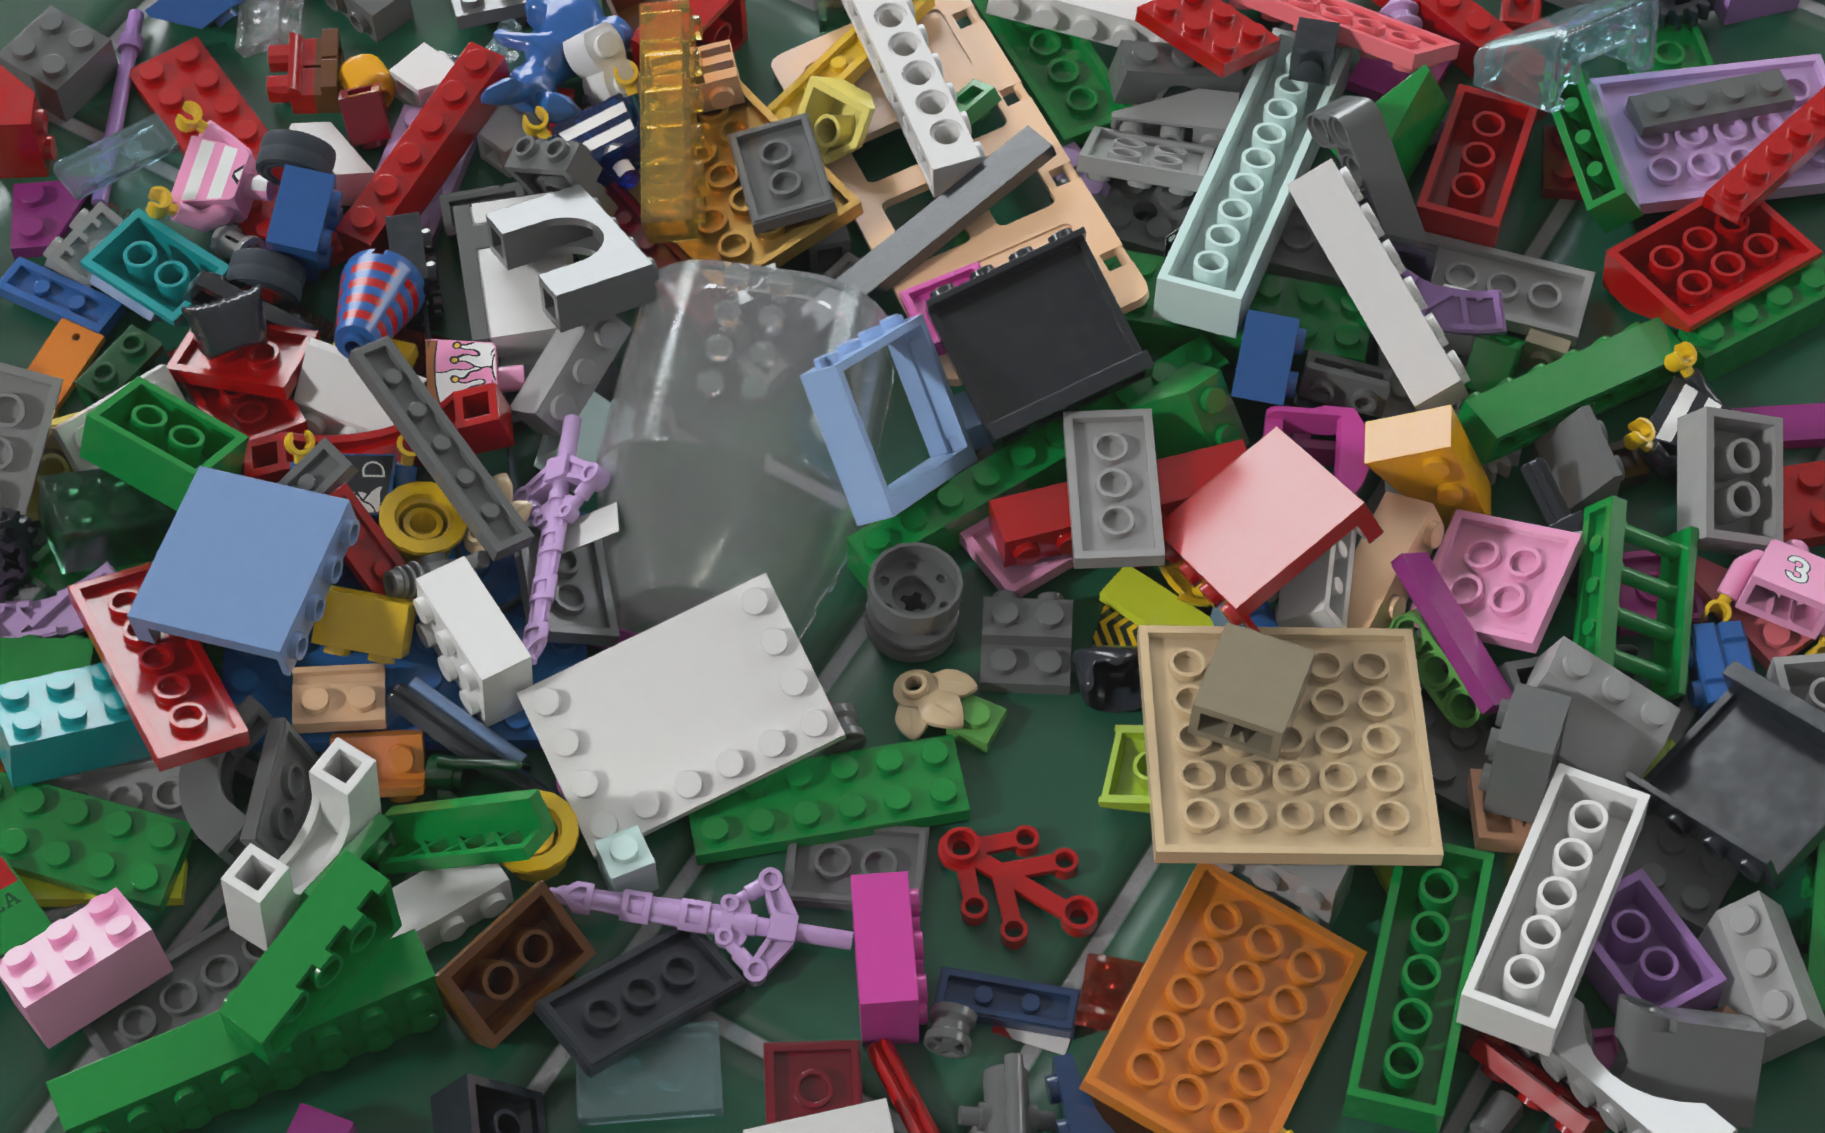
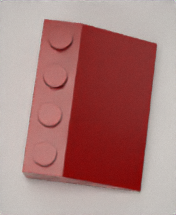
M1703 196L1606 250L1602 286L1629 311L1651 319L1659 317L1664 324L1690 333L1822 257L1823 251L1765 201L1736 225L1703 207Z

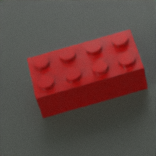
M1463 84L1458 85L1416 206L1425 232L1496 248L1533 136L1539 108L1538 103Z

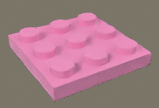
M1457 509L1432 562L1481 642L1536 654L1585 543L1580 533ZM1414 602L1412 603L1409 611L1417 608ZM1414 622V627L1420 628L1419 625L1416 622Z

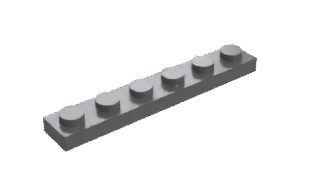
M386 336L351 350L348 362L492 561L495 562L530 546L534 534L390 337Z

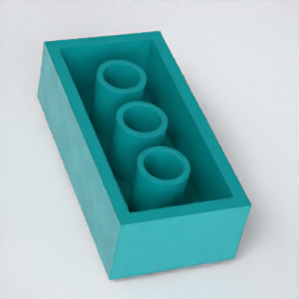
M102 662L0 685V758L12 788L151 757Z

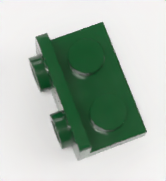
M131 325L75 381L84 408L86 409L130 383L138 376L150 371L151 367L155 364L154 360L164 350L162 342Z

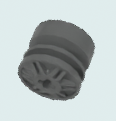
M900 543L884 550L872 563L868 576V599L865 607L864 622L867 637L877 650L891 659L912 663L935 658L943 654L953 643L958 627L963 580L961 570L951 555L936 546L925 543Z

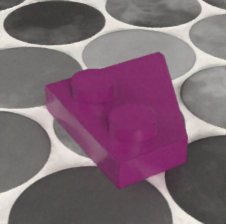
M83 178L13 184L10 243L13 258L17 259L19 256L22 258L45 257L43 256L44 251L57 236L65 239L67 232L72 230L69 225L79 213L80 207L87 197L92 198L95 185L94 179Z

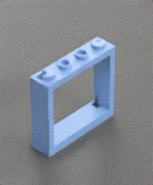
M898 313L879 321L880 325L858 333V338L837 345L835 347L836 351L815 358L813 360L815 367L800 375L857 526L896 516L978 460L923 314L903 319L902 314L898 315ZM888 345L930 458L888 486L843 372Z

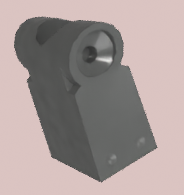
M1619 994L1613 1032L1617 1038L1619 1052L1609 1072L1630 1087L1655 1097L1679 1102L1705 1103L1732 1126L1752 1129L1766 1032L1752 1016L1666 1006L1661 1008L1643 999L1627 994Z

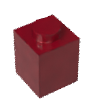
M380 82L340 90L338 100L350 145H361L362 149H372L384 145L385 139L391 138L392 127Z

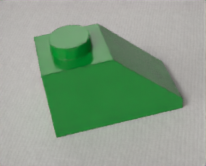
M1508 334L1476 336L1465 369L1470 378V381L1464 384L1466 388L1470 389L1469 395L1476 391L1483 393L1494 388L1508 377L1514 378L1521 361L1525 340Z

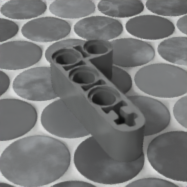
M1345 95L1308 114L1307 126L1312 138L1319 146L1336 150L1342 168L1347 167L1364 197L1360 201V206L1365 203L1369 204L1384 233L1426 242L1423 225L1384 119L1377 105L1367 97Z

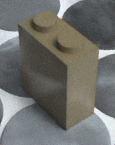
M1227 622L1192 704L1188 733L1278 762L1310 680L1316 650Z

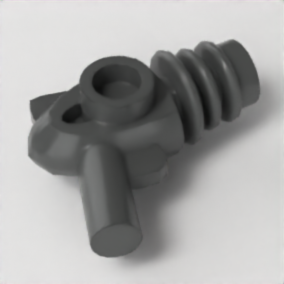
M484 550L465 556L475 572L488 567L490 564V558ZM439 552L420 558L419 563L417 561H410L408 564L395 566L383 575L384 590L391 598L398 597L404 599L406 596L418 598L416 578L457 559L447 560L445 552Z

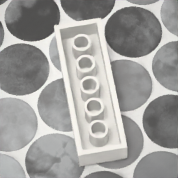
M1331 158L1287 184L1289 192L1416 410L1422 411L1454 405L1465 399L1469 394L1464 384L1469 382L1470 378L1454 349L1448 353H1445L1442 347L1449 344L1443 330L1432 312L1426 316L1422 314L1421 311L1428 306L1411 276L1402 280L1400 274L1405 272L1406 269L1390 240L1387 239L1381 243L1378 239L1384 236L1385 233L1369 204L1358 205L1357 202L1363 200L1364 197L1347 167L1345 166L1338 170Z
M1561 763L1558 764L1461 993L1456 1022L1550 1057L1642 829L1649 803V794Z

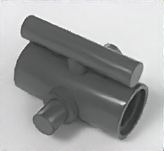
M1020 1053L1006 1054L1004 1056V1064L991 1066L983 1072L984 1102H979L977 1106H959L958 1125L976 1126L977 1131L985 1133H1037V1130L1055 1131L1056 1111L1039 1110L1037 1105H1030L1028 1070L1024 1067L1023 1055Z

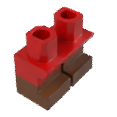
M338 28L322 29L321 38L303 39L300 34L289 32V44L268 46L270 72H288V75L267 76L266 88L270 103L291 102L293 114L342 113L338 100L340 93L338 90V72L343 64L344 54Z

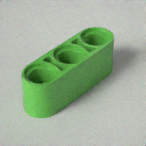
M1417 608L1394 618L1390 624L1391 629H1412L1419 681L1452 725L1459 728H1468L1496 714H1482L1477 706L1476 711L1470 707L1468 691ZM1414 622H1416L1421 629V638L1417 635L1414 629ZM1441 659H1443L1448 666V674L1443 670L1441 666Z

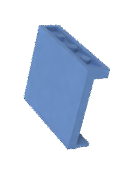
M199 466L127 614V618L138 640L155 644L161 632L276 659L283 674L290 676L297 660H302L307 651L308 635L314 622L320 621L324 614L325 598L331 585L336 584L341 576L343 558L348 547L353 546L358 539L360 523L356 519L350 500Z

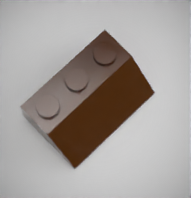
M539 880L434 976L444 1009L467 1039L472 1043L494 1049L534 1012L536 1001L558 990L597 952L545 882Z

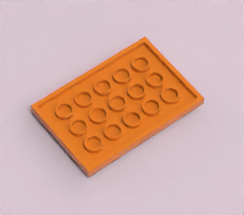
M1197 863L1079 1089L1155 1133H1280L1367 952L1215 864Z

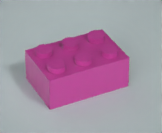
M908 871L851 875L852 916L862 1047H867L882 1038L890 1039L893 1045L919 1043V1025L928 1024V995L923 965L922 931H920L919 889H909Z

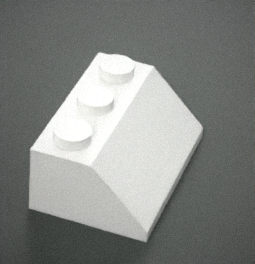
M311 338L307 344L294 396L296 405L307 421L309 431L313 435H342L393 426V422L348 362V358L343 356L336 346ZM418 376L427 388V378Z

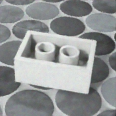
M463 556L416 578L418 598L413 600V604L420 618V622L416 624L417 633L427 649L433 646L439 656L437 658L438 665L448 682L455 680L461 689L459 691L460 699L468 714L471 716L477 714L481 722L489 727L524 710L517 692L533 685L532 656L466 557Z

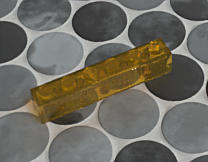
M689 0L640 3L641 224L649 244L699 239V223H705L706 220L703 197H698V186L705 185L704 164L702 160H698L697 150L704 148L702 123H697V112L704 111L703 92L701 87H696V76H703L701 51H696V40H702L703 38L701 16L693 14Z

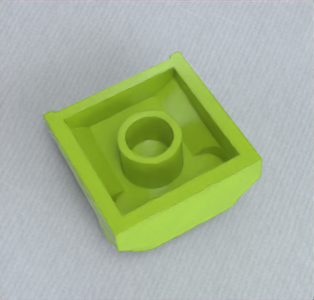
M1115 725L1114 731L1116 734L1102 795L1099 796L1098 804L1104 808L1150 813L1144 725Z

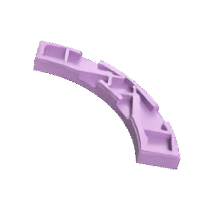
M106 561L97 570L77 583L117 571ZM68 587L57 591V595L37 601H32L31 599L5 601V603L0 604V637L21 638L24 635H37L42 638H66L86 631L69 599Z

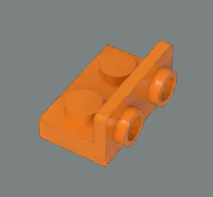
M421 729L333 733L331 735L330 745L338 737L376 760L380 798L389 797V800L392 802L402 803L417 799V796L424 794L426 789L425 770L427 763L424 731Z

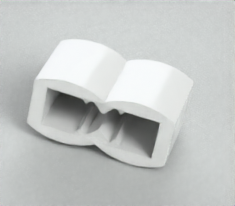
M605 21L563 42L566 60L571 69L582 78L584 93L588 95L589 103L597 112L600 110L604 111L622 101L625 106L631 104L625 89L617 86L613 71L616 66L618 75L623 80L631 79L634 73L632 72L630 61L626 59L624 43L617 30L610 23ZM639 73L637 87L641 98L645 95V86Z

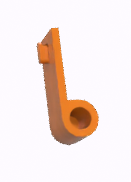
M61 318L27 368L31 371L64 379L53 419L58 417L59 410L75 388V381L87 370L106 342V338L103 335L64 318Z

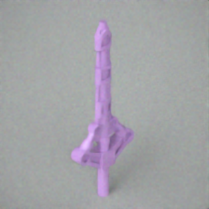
M574 414L566 415L564 418L558 456L548 459L546 466L513 495V501L525 500L532 504L529 517L533 519L532 524L541 531L535 578L532 581L529 598V620L524 628L522 643L532 656V665L537 664V659L542 654L548 639L550 628L548 618L551 604L555 599L558 581L557 573L563 552L567 523H574L580 515L579 508L584 501L587 502L594 492L604 490L611 479L610 473L594 461L588 462L576 457L582 420ZM575 489V495H570L569 492Z
M773 867L763 869L758 879L744 886V890L739 893L724 895L721 898L720 904L688 898L680 900L656 897L650 892L625 888L623 892L595 889V884L576 881L568 886L561 885L557 888H549L560 904L566 906L571 913L589 916L590 911L619 916V921L648 925V922L677 927V930L713 934L715 935V944L719 948L726 949L732 955L731 959L743 971V978L752 987H758L766 981L767 976L794 949L795 942L851 950L852 931L798 923L799 915L785 888L783 876L778 869ZM764 896L770 918L751 914L749 900L753 902ZM757 935L766 937L754 957L745 947L741 948L747 936L754 937Z

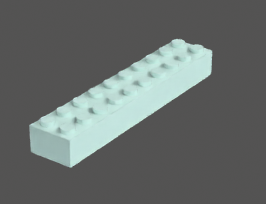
M1279 28L1273 29L1272 33L1281 39L1279 52L1259 61L1252 73L1158 274L1153 317L1232 338L1237 337L1247 310L1250 308L1295 205V200L1286 185L1309 172L1320 147L1308 130L1307 116L1313 111L1342 97L1347 85L1352 47H1337L1329 86L1289 80L1295 32Z

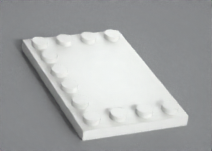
M766 573L517 692L518 698L565 798L577 815L580 830L595 859H597L594 841L637 824L644 837L846 738Z

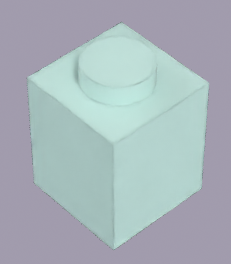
M638 824L594 841L598 868L609 891L623 892L625 888L652 892L659 889L656 864Z

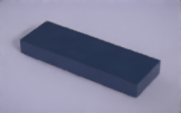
M941 966L933 1005L939 1002L959 1003L975 1011L978 1015L977 1023L1073 1040L1082 990Z

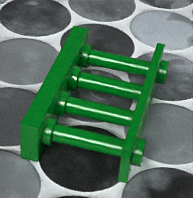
M1612 495L1584 509L1582 537L1585 545L1580 554L1573 642L1614 668L1650 680L1651 691L1663 699L1671 701L1686 695L1689 681L1688 661L1699 528L1689 526L1664 538L1627 524V500ZM1624 542L1661 556L1659 578L1624 566L1622 561ZM1620 583L1658 597L1656 620L1620 607ZM1617 625L1654 639L1653 662L1616 648Z

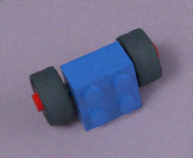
M290 129L270 130L264 134L261 140L260 151L256 160V170L261 177L279 186L265 241L266 249L242 248L236 250L231 257L226 279L230 284L242 290H249L252 286L261 284L263 288L261 297L263 300L281 310L296 308L300 303L305 281L318 284L321 271H329L334 251V246H331L332 236L342 220L343 208H340L342 192L336 191V175L332 174L336 162V151L329 143L314 135Z

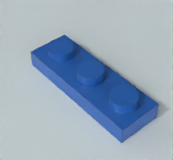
M20 256L0 279V297L58 323L61 318L67 319L99 333L105 338L126 314L124 304L116 299Z

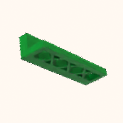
M539 789L395 805L384 816L394 821L391 833L396 844L384 855L377 865L382 875L529 860L557 828Z

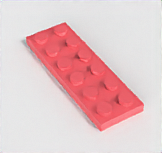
M1229 0V4L1236 9H1253L1261 12V18L1267 21L1292 24L1294 31L1297 29L1299 17L1340 23L1337 47L1350 46L1358 49L1359 55L1371 60L1384 59L1392 62V67L1401 72L1414 73L1424 64L1427 67H1438L1440 63L1455 60L1458 56L1460 43L1346 0Z

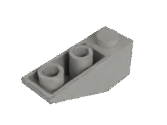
M1198 88L1112 112L1111 129L1213 146L1216 153L1237 108L1240 93Z

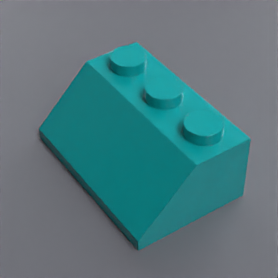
M139 208L80 261L81 267L174 327L188 326V321L184 317L181 308L183 306L195 305L182 298L188 284L201 270H204L208 273L220 274L226 278L229 270L228 264L157 219L149 217L147 213Z

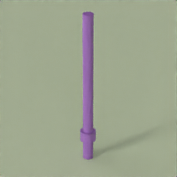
M131 9L129 11L125 32H122L119 37L117 51L120 54L91 200L93 207L100 201L108 206L132 83L129 73L130 69L135 67L136 58L141 56L144 43L141 32L145 14L139 9Z

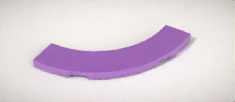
M1408 269L1400 274L1402 280L1411 276L1428 306L1421 311L1422 314L1426 316L1432 312L1443 332L1465 336L1508 334L1501 289L1486 291L1462 290L1433 284L1420 278V276Z

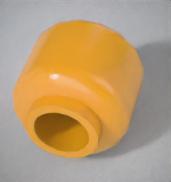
M360 54L348 58L342 64L338 72L339 92L344 89L380 82L386 108L392 103L395 85L390 76V71L378 57L372 54Z

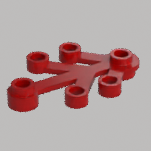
M1021 825L1011 832L980 837L970 828L955 827L940 839L938 856L946 868L957 872L963 898L961 901V918L966 924L979 926L987 920L989 915L988 901L979 893L976 871L992 879L1002 920L1000 925V941L1005 947L1019 949L1028 940V926L1020 917L1015 894L1060 919L1062 929L1070 936L1080 938L1094 932L1098 923V907L1092 899L1083 895H1075L1065 900L1029 879L1053 874L1061 880L1073 878L1078 872L1079 858L1074 850L1059 848L1053 854L1002 863L990 855L1013 850L1021 857L1033 856L1039 849L1040 836L1038 831L1030 825ZM1029 837L1034 842L1029 845H1022L1018 842V839ZM964 848L969 851V854L956 855L953 852L956 849ZM1066 859L1073 865L1068 868H1062L1056 863ZM972 905H977L983 910L978 914H971L966 909ZM1083 917L1087 923L1081 925L1071 922V919ZM1015 928L1020 930L1022 934L1018 937H1010L1006 934V931Z

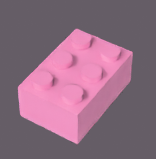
M117 887L106 894L96 896L87 906L65 919L54 922L46 931L27 943L12 948L0 959V980L16 1007L48 1049L174 971L150 926Z

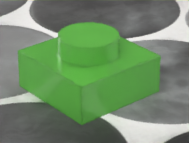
M971 694L961 700L964 712L963 728L946 729V735L953 734L954 740L987 753L1007 718V709Z

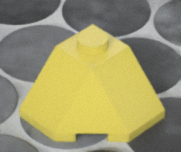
M810 76L797 115L808 113L822 162L826 166L863 146L876 108L870 93L841 78Z

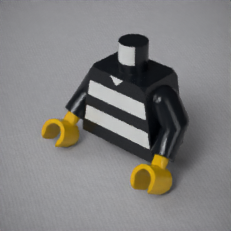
M1686 341L1675 345V352L1666 355L1664 359L1666 369L1671 372L1680 371L1681 375L1679 378L1674 376L1651 420L1649 421L1641 417L1629 423L1628 429L1632 432L1624 437L1625 447L1629 450L1639 448L1640 455L1645 459L1646 463L1651 465L1665 478L1677 477V418L1706 406L1732 410L1723 403L1710 387L1699 368L1692 367L1697 361V351L1694 345Z

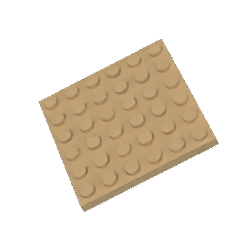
M1138 625L1137 647L1154 863L1441 866L1444 853L1412 629L1257 627L1262 634L1287 642H1295L1303 647L1316 650L1310 680L1278 762L1188 733L1192 704L1225 626Z

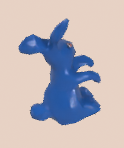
M526 0L524 7L528 24L534 29L532 33L509 32L502 27L494 32V38L497 43L504 47L524 52V62L512 71L509 78L502 79L488 86L481 95V103L495 106L509 105L516 112L535 113L536 106H541L548 113L549 123L559 126L579 124L583 121L582 111L568 96L559 94L556 91L567 80L579 77L566 60L563 42L588 28L607 21L617 30L624 43L625 50L632 47L631 38L633 30L626 21L618 16L606 17L597 0Z

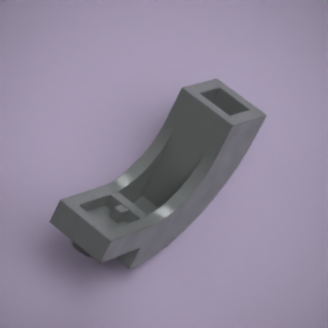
M251 695L242 703L235 705L249 731L250 744L181 765L179 771V796L184 815L190 827L230 867L246 848L240 841L246 815L235 804L232 793L233 776L242 758L267 732L270 718H274Z

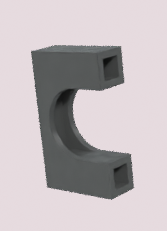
M580 184L486 214L490 249L507 270L560 254L590 256L582 261L538 275L543 312L561 333L657 301L655 282L659 281V272L652 257H646L643 254L636 240L632 236L628 237L620 228L617 219L613 216L610 217L603 210L598 198H592Z

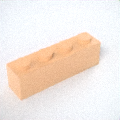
M1388 491L1385 492L1373 515L1384 533L1371 544L1362 537L1354 553L1347 628H1390L1394 618L1405 613L1409 594L1390 562L1401 553L1427 552L1430 557L1433 549H1436L1441 544L1445 526L1433 503Z

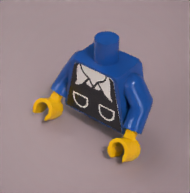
M305 430L306 445L302 450L294 446L293 432L288 433L285 437V449L294 455V462L290 463V470L314 448L315 438L311 431ZM402 435L397 440V449L402 454L401 462H396V454H343L359 470L347 484L378 526L379 508L386 495L398 486L416 481L418 466L414 464L416 454L404 449Z

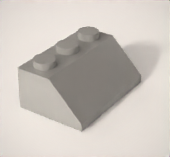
M1565 636L1539 656L1526 683L1529 686L1572 696L1558 760L1567 766L1628 787L1624 775L1630 771L1638 777H1642L1664 747L1680 711L1675 705Z
M1757 891L1717 910L1697 940L1727 978L1717 1005L1718 1008L1727 1005L1739 1015L1752 1016L1766 1032L1762 1064L1825 1036V1017L1782 906L1761 891Z

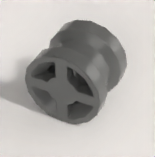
M850 703L831 705L846 738L824 748V754L829 755L862 749L867 743V737L864 729L857 725L859 721L857 708Z
M935 1003L930 1011V1021L933 1023L932 1028L925 1033L924 1046L932 1053L942 1057H967L972 1047V1040L969 1038V1034L976 1028L978 1015L971 1008L959 1003Z

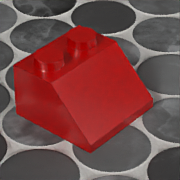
M0 65V179L48 177L50 160L56 159L57 147L54 135H48L46 109H40L33 90Z

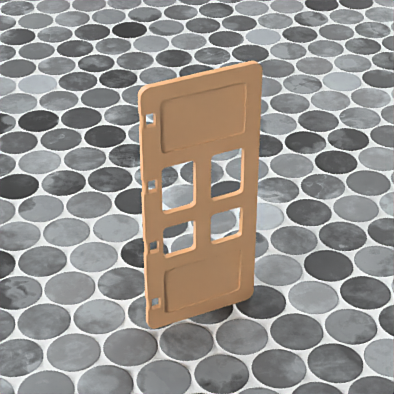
M935 0L936 6L917 25L923 24L927 31L929 50L931 54L937 53L941 60L945 83L951 82L957 93L973 79H977L994 86L1002 99L996 104V107L1006 124L1001 128L973 139V141H980L987 158L1029 125L1053 145L1057 154L1036 171L1054 203L1007 225L997 224L991 212L987 210L964 229L970 238L966 243L925 260L892 287L905 313L906 310L899 295V292L977 261H979L981 267L991 264L996 268L1009 262L1008 257L1021 248L1032 246L1033 250L1049 243L1048 238L1054 233L1065 228H1071L1072 231H1075L1083 226L1087 232L1086 242L1123 314L1144 305L1149 298V290L1145 279L1126 253L1122 242L1084 181L1072 166L1071 160L1033 99L1029 97L1015 70L987 25L975 10L972 1ZM968 16L972 24L960 29L956 21ZM850 23L777 55L771 63V68L782 91L809 68L853 24ZM871 67L853 84L871 94L876 108L864 143L901 128L873 67ZM1015 92L1020 101L1008 106L1003 97ZM852 153L826 165L861 201L864 213L854 219L871 251L895 232L885 214V210L890 206L930 189L918 164L877 182H868ZM1064 172L1070 182L1057 187L1052 177ZM1116 256L1122 266L1109 271L1103 261ZM947 354L940 355L939 359L949 385L961 386L962 384Z

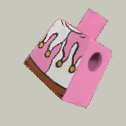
M425 340L427 389L438 404L454 391L496 382L502 393L516 392L521 389L526 381L524 365L500 367L496 345L491 342Z

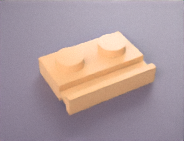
M373 663L293 668L292 725L298 733L387 729L385 664Z

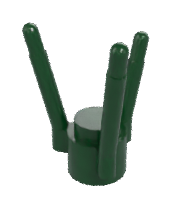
M432 753L426 765L425 786L427 789L437 790L436 800L463 798L457 795L456 791L458 789H466L470 778V769L519 770L522 768L523 770H529L532 767V763L525 761L522 764L519 760L460 758L458 756Z

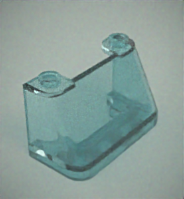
M1600 0L1563 9L1495 38L1480 47L1475 54L1473 85L1549 113L1565 108V100L1560 98L1563 89L1568 83L1575 85L1580 82L1581 63L1604 54L1627 62V69L1638 73H1643L1653 68L1659 2L1658 0Z

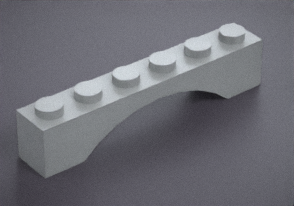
M1573 997L1550 1057L1516 1045L1527 1058L1534 1056L1539 1060L1552 1080L1557 1083L1562 1080L1567 1084L1576 1099L1584 1107H1589L1590 1105L1600 1113L1606 1125L1615 1133L1619 1131L1623 1133H1738L1735 1127L1705 1103L1679 1102L1655 1097L1634 1089L1613 1076L1594 1054L1595 1037L1584 1004L1575 997Z

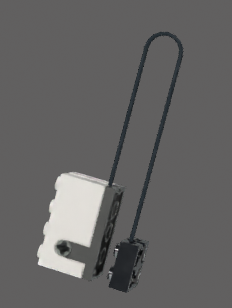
M553 192L474 203L472 207L469 204L453 207L472 341L495 344L500 367L524 365L526 379L557 330L556 326L543 312L538 275L573 264V255H555L507 270L490 249L486 214ZM419 212L387 216L385 221L389 251L408 259L419 270L425 282L423 292L426 294L425 301L419 313L403 328L404 334L424 332L425 340L432 339L431 330H438L436 313L444 312L438 282L439 273L436 255L429 254L434 253L431 229H422ZM510 446L507 447L513 493H515L519 489L514 448ZM460 543L454 547L455 559L462 557ZM521 592L511 601L497 604L502 613L515 610L523 604Z

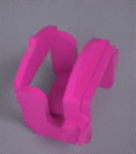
M1273 406L1266 409L1263 437L1277 426L1318 463L1334 466V476L1358 497V493L1367 478L1369 467L1364 464L1365 424L1356 409L1337 406H1320L1316 408ZM1311 434H1336V441L1311 439Z

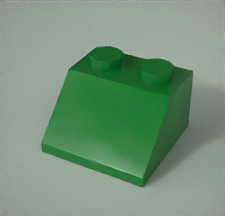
M1189 362L1125 405L1126 409H1152L1156 460L1243 439L1245 446L1250 444L1220 369Z

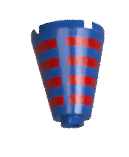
M374 249L361 251L348 260L342 271L334 342L338 351L348 359L351 350L386 336L392 339L422 308L426 294L423 292L424 279L419 270L408 259L395 252L385 250L384 254H372Z

